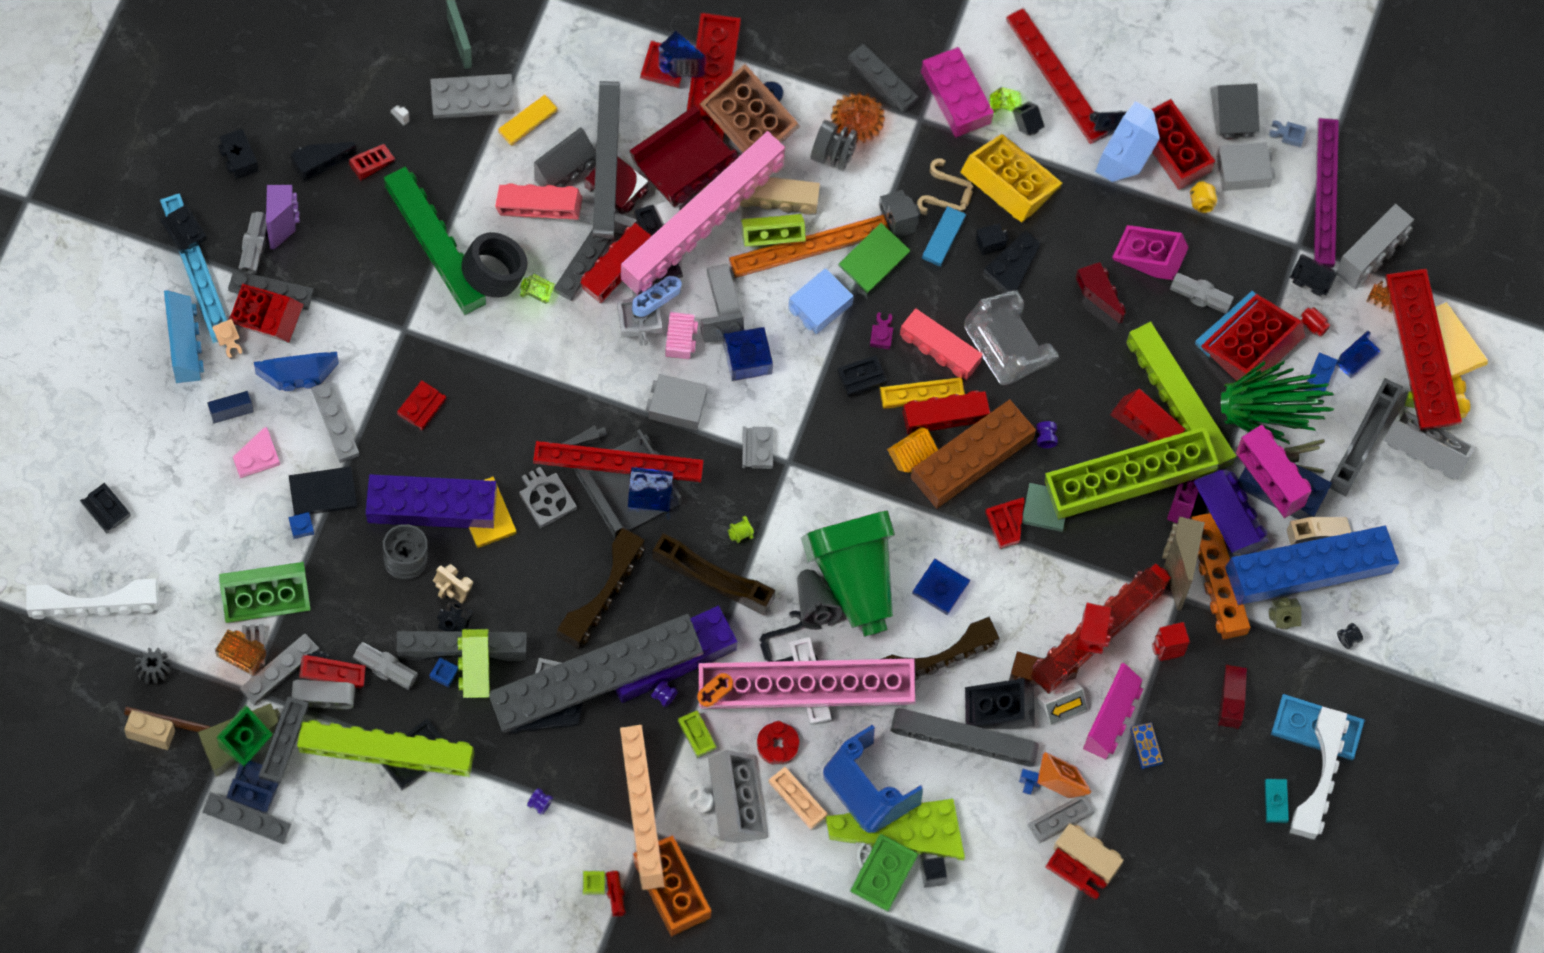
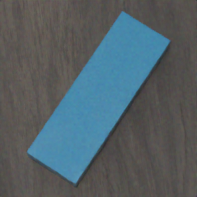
M947 206L922 255V259L937 266L942 265L966 214Z

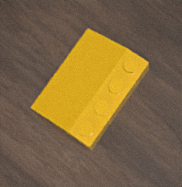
M1000 134L969 155L960 172L1020 222L1033 215L1063 184L1003 134Z

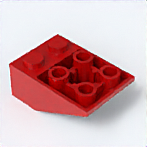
M242 284L229 320L232 319L234 325L290 343L304 304L288 296Z

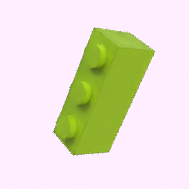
M802 214L741 219L742 240L745 247L806 241L805 221Z
M488 629L462 630V637H458V650H462V657H458V670H463V677H459V690H463V698L489 697Z

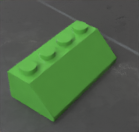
M304 562L219 574V585L226 623L311 610Z

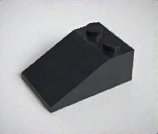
M1025 678L965 687V724L984 729H1020L1035 726L1034 685Z

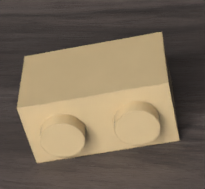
M133 710L124 729L127 738L165 750L169 749L175 733L173 722Z

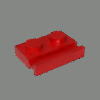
M421 380L399 408L397 415L423 430L446 401V396Z

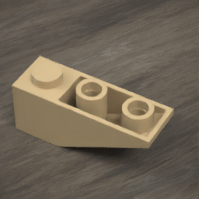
M1308 517L1290 521L1286 530L1291 545L1351 533L1347 517Z

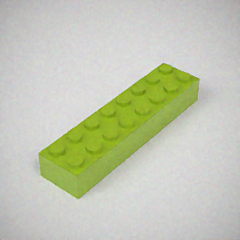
M1201 427L1045 473V484L1057 519L1059 520L1217 472L1219 463L1206 427Z

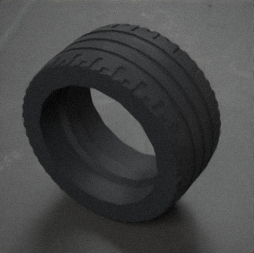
M487 232L478 236L471 243L464 254L461 269L466 282L474 290L488 297L500 298L508 296L518 287L526 273L528 261L525 252L515 240L501 233ZM479 255H488L498 259L506 266L510 275H501L491 271L482 263Z

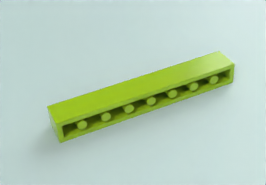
M1149 322L1129 332L1127 339L1128 348L1131 352H1135L1140 367L1142 369L1145 368L1148 373L1150 383L1157 387L1161 400L1169 406L1171 416L1177 419L1180 425L1185 428L1184 432L1206 427L1219 463L1218 471L1233 465L1236 458L1235 453L1153 324Z
M314 720L302 722L297 744L299 753L380 765L387 764L388 766L470 777L474 757L473 746L466 742L454 744L449 743L445 739H436L434 741L427 740L424 736L406 737L405 734L397 732L393 733V735L385 734L384 731L377 729L372 730V732L364 731L363 728L352 726L351 729L343 728L335 723L322 725Z

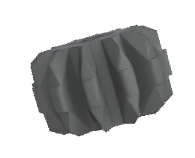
M149 647L147 654L141 651V658L135 659L137 665L134 667L135 672H138V678L140 680L145 678V683L147 684L150 683L151 679L156 685L158 678L165 681V674H170L171 672L169 668L171 660L167 659L168 654L166 652L161 653L159 648L152 652V649Z

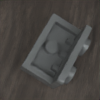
M742 312L701 319L702 326L700 330L704 343L745 335Z

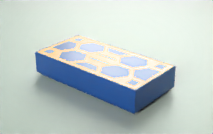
M1152 722L1131 727L1130 730L1141 768L1163 764Z

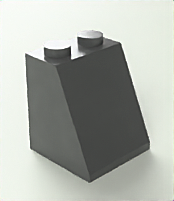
M1258 83L1210 87L1216 135L1222 134V138H1234V134L1242 133V137H1254V133L1260 132Z

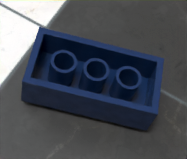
M1295 464L1298 468V473L1309 482L1312 491L1306 505L1290 516L1296 519L1315 517L1332 482ZM1245 467L1239 477L1238 484L1240 488L1251 496L1275 507Z

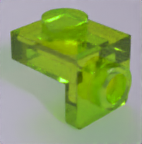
M1000 87L991 93L989 102L993 112L996 113L1000 109L1012 111L1022 105L1021 92Z

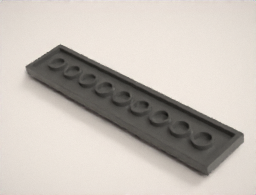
M685 614L489 692V697L501 730L505 733L701 656L704 653L690 616Z

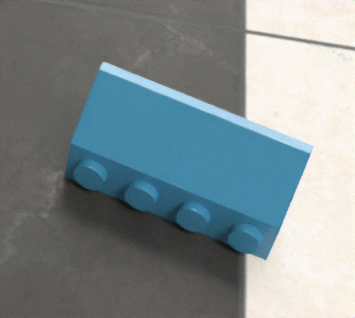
M166 290L164 291L175 381L176 383L200 381V373L204 372L203 360H199L198 354L202 353L201 341L196 340V335H200L199 324L194 322V316H198L197 306L192 304L191 296Z

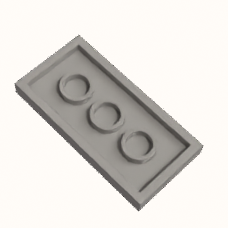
M511 74L431 79L433 119L514 114Z

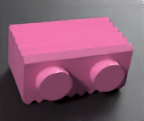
M670 312L665 351L666 357L690 359V354L695 353L696 340H692L693 334H697L698 322L694 321L695 315Z

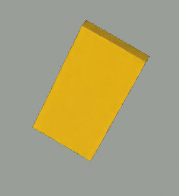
M1445 302L1436 306L1452 379L1487 365V358L1448 303Z

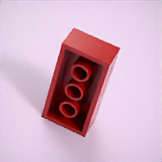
M1169 99L1150 109L1154 112L1160 137L1152 153L1176 188L1180 190L1211 173L1215 164L1214 158L1173 100Z

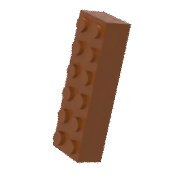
M1008 400L913 467L911 479L937 509L1034 440L1036 429L1014 403Z

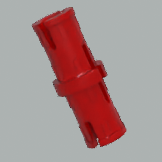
M609 871L605 875L607 878V897L610 898L611 914L614 917L623 916L626 914L623 902L624 890L621 889L620 873L618 871Z

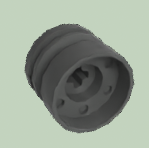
M825 119L816 136L810 159L823 164L828 156H830V167H835L839 160L838 169L844 171L853 157L858 131L851 130L847 137L848 127H844L841 133L838 134V124Z
M409 524L398 525L386 533L383 540L384 566L389 574L401 580H411L418 577L425 570L428 563L427 538L418 527Z

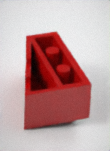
M1137 389L1124 396L1110 414L1149 442L1181 434L1185 431L1184 427L1141 389Z

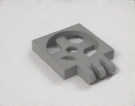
M541 467L536 468L538 477L534 471L529 472L532 479L530 481L526 475L521 476L527 488L520 491L519 495L541 529L577 510V506L557 473L546 477ZM554 484L560 490L551 494L547 492L544 486ZM537 491L541 497L540 501L531 505V493ZM549 497L552 499V503L545 504L544 499ZM565 498L566 505L560 512L556 503ZM542 509L549 510L552 516H543L537 512Z

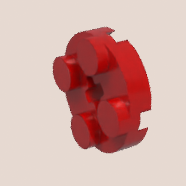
M775 721L767 724L760 730L756 743L757 751L765 762L772 765H784L796 757L800 740L794 728L782 721ZM773 740H782L783 747H773Z

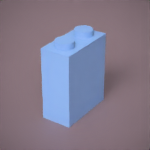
M825 268L789 298L788 307L794 316H798L803 321L804 326L808 330H812L817 334L852 305L854 296Z

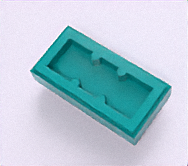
M1265 779L1266 822L1288 823L1287 779Z

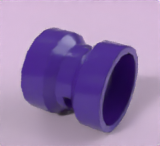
M1051 421L1038 423L1036 425V431L1039 434L1037 438L1038 447H1056L1058 445V437L1055 435L1057 424Z

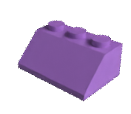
M267 185L266 225L270 249H276L296 231V223H300L297 193H293L292 185Z

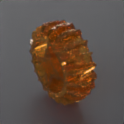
M851 91L849 97L844 94L842 100L838 99L836 105L832 107L833 112L830 118L832 119L831 122L838 124L837 133H841L844 127H848L847 137L851 130L858 131L856 143H858V140H861L865 144L866 138L872 141L874 136L878 137L880 131L883 130V123L885 122V116L883 115L885 111L881 108V102L876 103L875 97L870 99L868 93L862 96L860 91L857 95H854ZM857 113H859L860 117L859 123H857Z

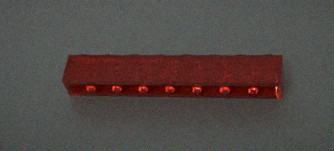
M1150 567L1144 572L1139 571L1133 577V581L1130 584L1125 583L1115 597L1113 595L1110 596L1104 603L1106 607H1111L1110 616L1114 617L1112 628L1107 631V634L1111 635L1110 640L1164 594L1167 583L1154 573ZM1081 623L1076 627V631L1073 634L1068 633L1058 647L1053 646L1043 660L1041 658L1038 659L1032 666L1031 678L1048 694L1054 691L1096 654L1077 649Z

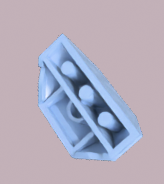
M1136 101L1122 118L1104 149L1095 170L1096 173L1112 182L1140 174L1160 139L1152 110Z

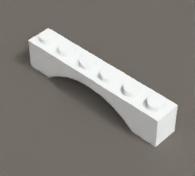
M156 579L133 580L126 587L115 593L96 598H78L61 593L49 585L26 586V608L29 617L34 619H43L45 616L64 618L67 615L85 617L88 614L106 616L110 613L130 614L134 611L151 613L153 610H158V585Z
M1322 707L1319 711L1314 732L1322 752L1323 766L1321 778L1312 796L1295 810L1289 833L1310 839H1315L1318 834H1322L1324 822L1321 821L1322 815L1327 813L1329 801H1326L1328 793H1332L1334 781H1331L1333 773H1337L1339 761H1336L1337 754H1341L1344 746V741L1341 740L1342 734L1347 732L1349 721L1346 720L1347 713Z

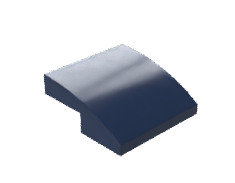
M249 761L245 766L239 764L226 798L267 813L279 784L259 778L262 764Z

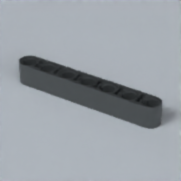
M902 708L895 709L890 728L891 732L897 735L1027 767L1035 765L1039 744L1032 740Z

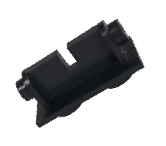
M1094 111L1090 114V121L1095 124L1094 131L1116 130L1127 111Z

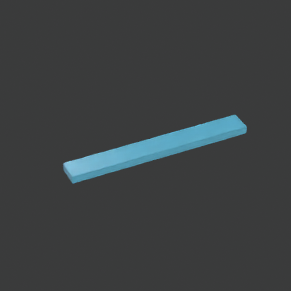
M180 193L160 200L165 216L184 206ZM198 244L191 249L184 250L182 254L180 253L212 342L215 343L218 340L212 327L227 321Z

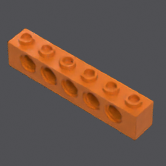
M1211 513L1191 517L1192 520L1205 522L1202 535H1207L1211 539L1207 541L1201 538L1198 552L1200 563L1198 567L1201 576L1204 575L1206 581L1204 583L1205 592L1207 595H1210L1212 601L1210 602L1211 612L1217 618V632L1221 633L1223 640L1247 635L1250 624L1244 604H1237L1225 569L1230 558L1223 535ZM1207 554H1213L1216 559H1209ZM1218 573L1222 576V578L1217 579L1213 576V574ZM1223 592L1228 598H1222L1218 593ZM1224 612H1231L1234 617L1229 618L1225 616Z

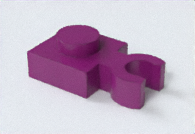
M878 312L876 317L878 325H873L870 347L890 350L893 328L888 326L892 322V314H889L888 319L884 321L880 318L881 312Z

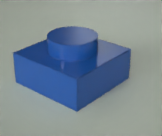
M309 512L288 517L293 539L314 535Z
M439 658L430 674V679L449 688L458 672V666Z

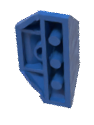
M337 351L274 358L261 362L257 361L254 362V368L257 376L277 390L293 391L295 388L304 387L311 389V387L322 384L339 362Z

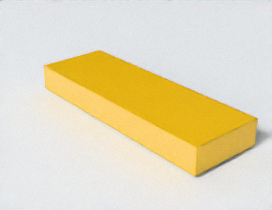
M544 94L498 129V133L512 146L555 114L558 108Z

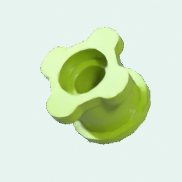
M746 516L742 517L743 521L729 525L728 534L732 541L735 540L737 543H740L746 537H749L750 540L754 538L753 528Z

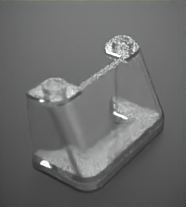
M1017 290L981 299L968 314L964 322L967 333L979 352L983 354L986 363L1002 385L1012 384L1053 363L1059 356L1053 346L1048 343L1042 344L1039 347L1019 316L1024 309V301Z

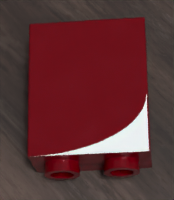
M617 156L615 207L618 209V213L624 215L634 208L635 202L639 198L643 199L649 191L648 180ZM596 168L585 178V188L589 192L595 190Z

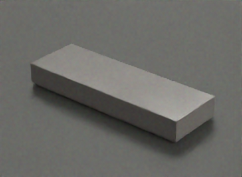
M1085 795L1079 796L1028 823V827L1039 844L1065 830L1069 823L1074 825L1093 815L1095 811Z

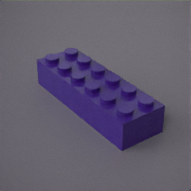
M369 474L366 503L367 522L494 529L497 498L496 481Z
M719 605L690 618L703 650V655L615 689L621 702H627L656 688L663 680L670 682L698 669L699 663H710L736 651L738 641Z

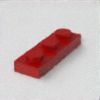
M308 655L301 657L300 678L316 681L346 682L355 685L356 688L364 686L365 665Z

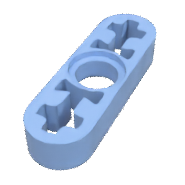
M668 276L633 299L632 312L636 316L644 317L680 294L681 280L675 276ZM660 294L662 298L654 299L651 295Z

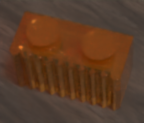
M228 629L215 649L218 658L251 676H254L267 655L264 649L265 646L261 642L247 640L245 634L238 630L233 632Z

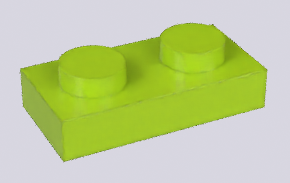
M698 710L678 719V723L696 758L716 750V745Z

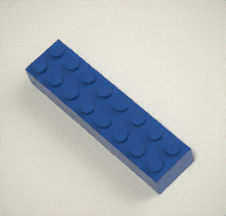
M1384 525L1232 557L1225 566L1237 604L1242 605L1392 573L1399 565V560L1387 527Z

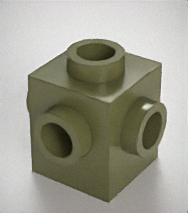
M1282 597L1278 600H1272V608H1269V619L1273 621L1276 628L1289 629L1290 627L1301 626V605L1297 598Z

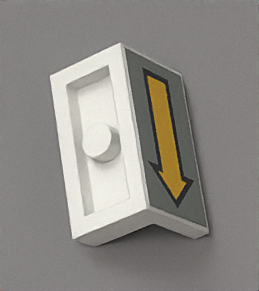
M1075 680L1036 696L1038 703L1045 709L1050 726L1089 710L1084 690Z

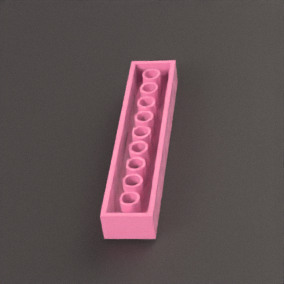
M767 131L621 264V280L637 295L651 288L657 278L661 279L668 271L667 269L671 265L675 266L681 261L684 253H689L696 247V242L701 238L705 239L715 225L719 226L726 219L725 216L730 211L732 213L739 208L741 201L749 199L754 194L756 187L759 185L763 186L773 172L777 173L782 169L785 147Z
M914 659L699 663V691L720 673L730 675L734 683L732 690L714 706L706 708L699 703L701 709L916 705ZM721 678L719 680L720 685L716 690H719L721 687L727 688L729 679L723 680ZM713 690L710 694L703 693L704 699L702 701L710 703L712 701L711 696L715 691Z

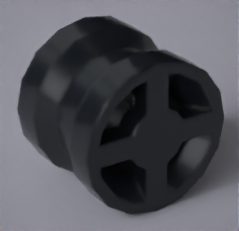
M1354 623L1348 624L1346 629L1337 631V637L1346 649L1352 648L1354 643L1363 641L1362 633Z

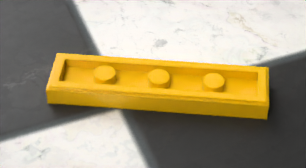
M961 377L880 387L883 409L904 407V404L912 400L920 402L926 401L931 397L945 398L951 394H965Z

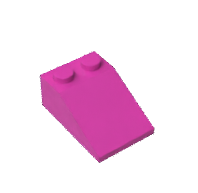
M1127 225L1112 258L1119 263L1155 278L1174 280L1186 255L1188 245L1182 233Z

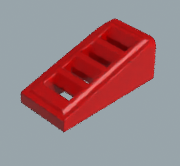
M385 144L349 159L350 167L360 181L395 161V158ZM383 151L387 158L383 159L379 153ZM375 155L379 159V162H376L373 158ZM367 160H370L372 165H369Z

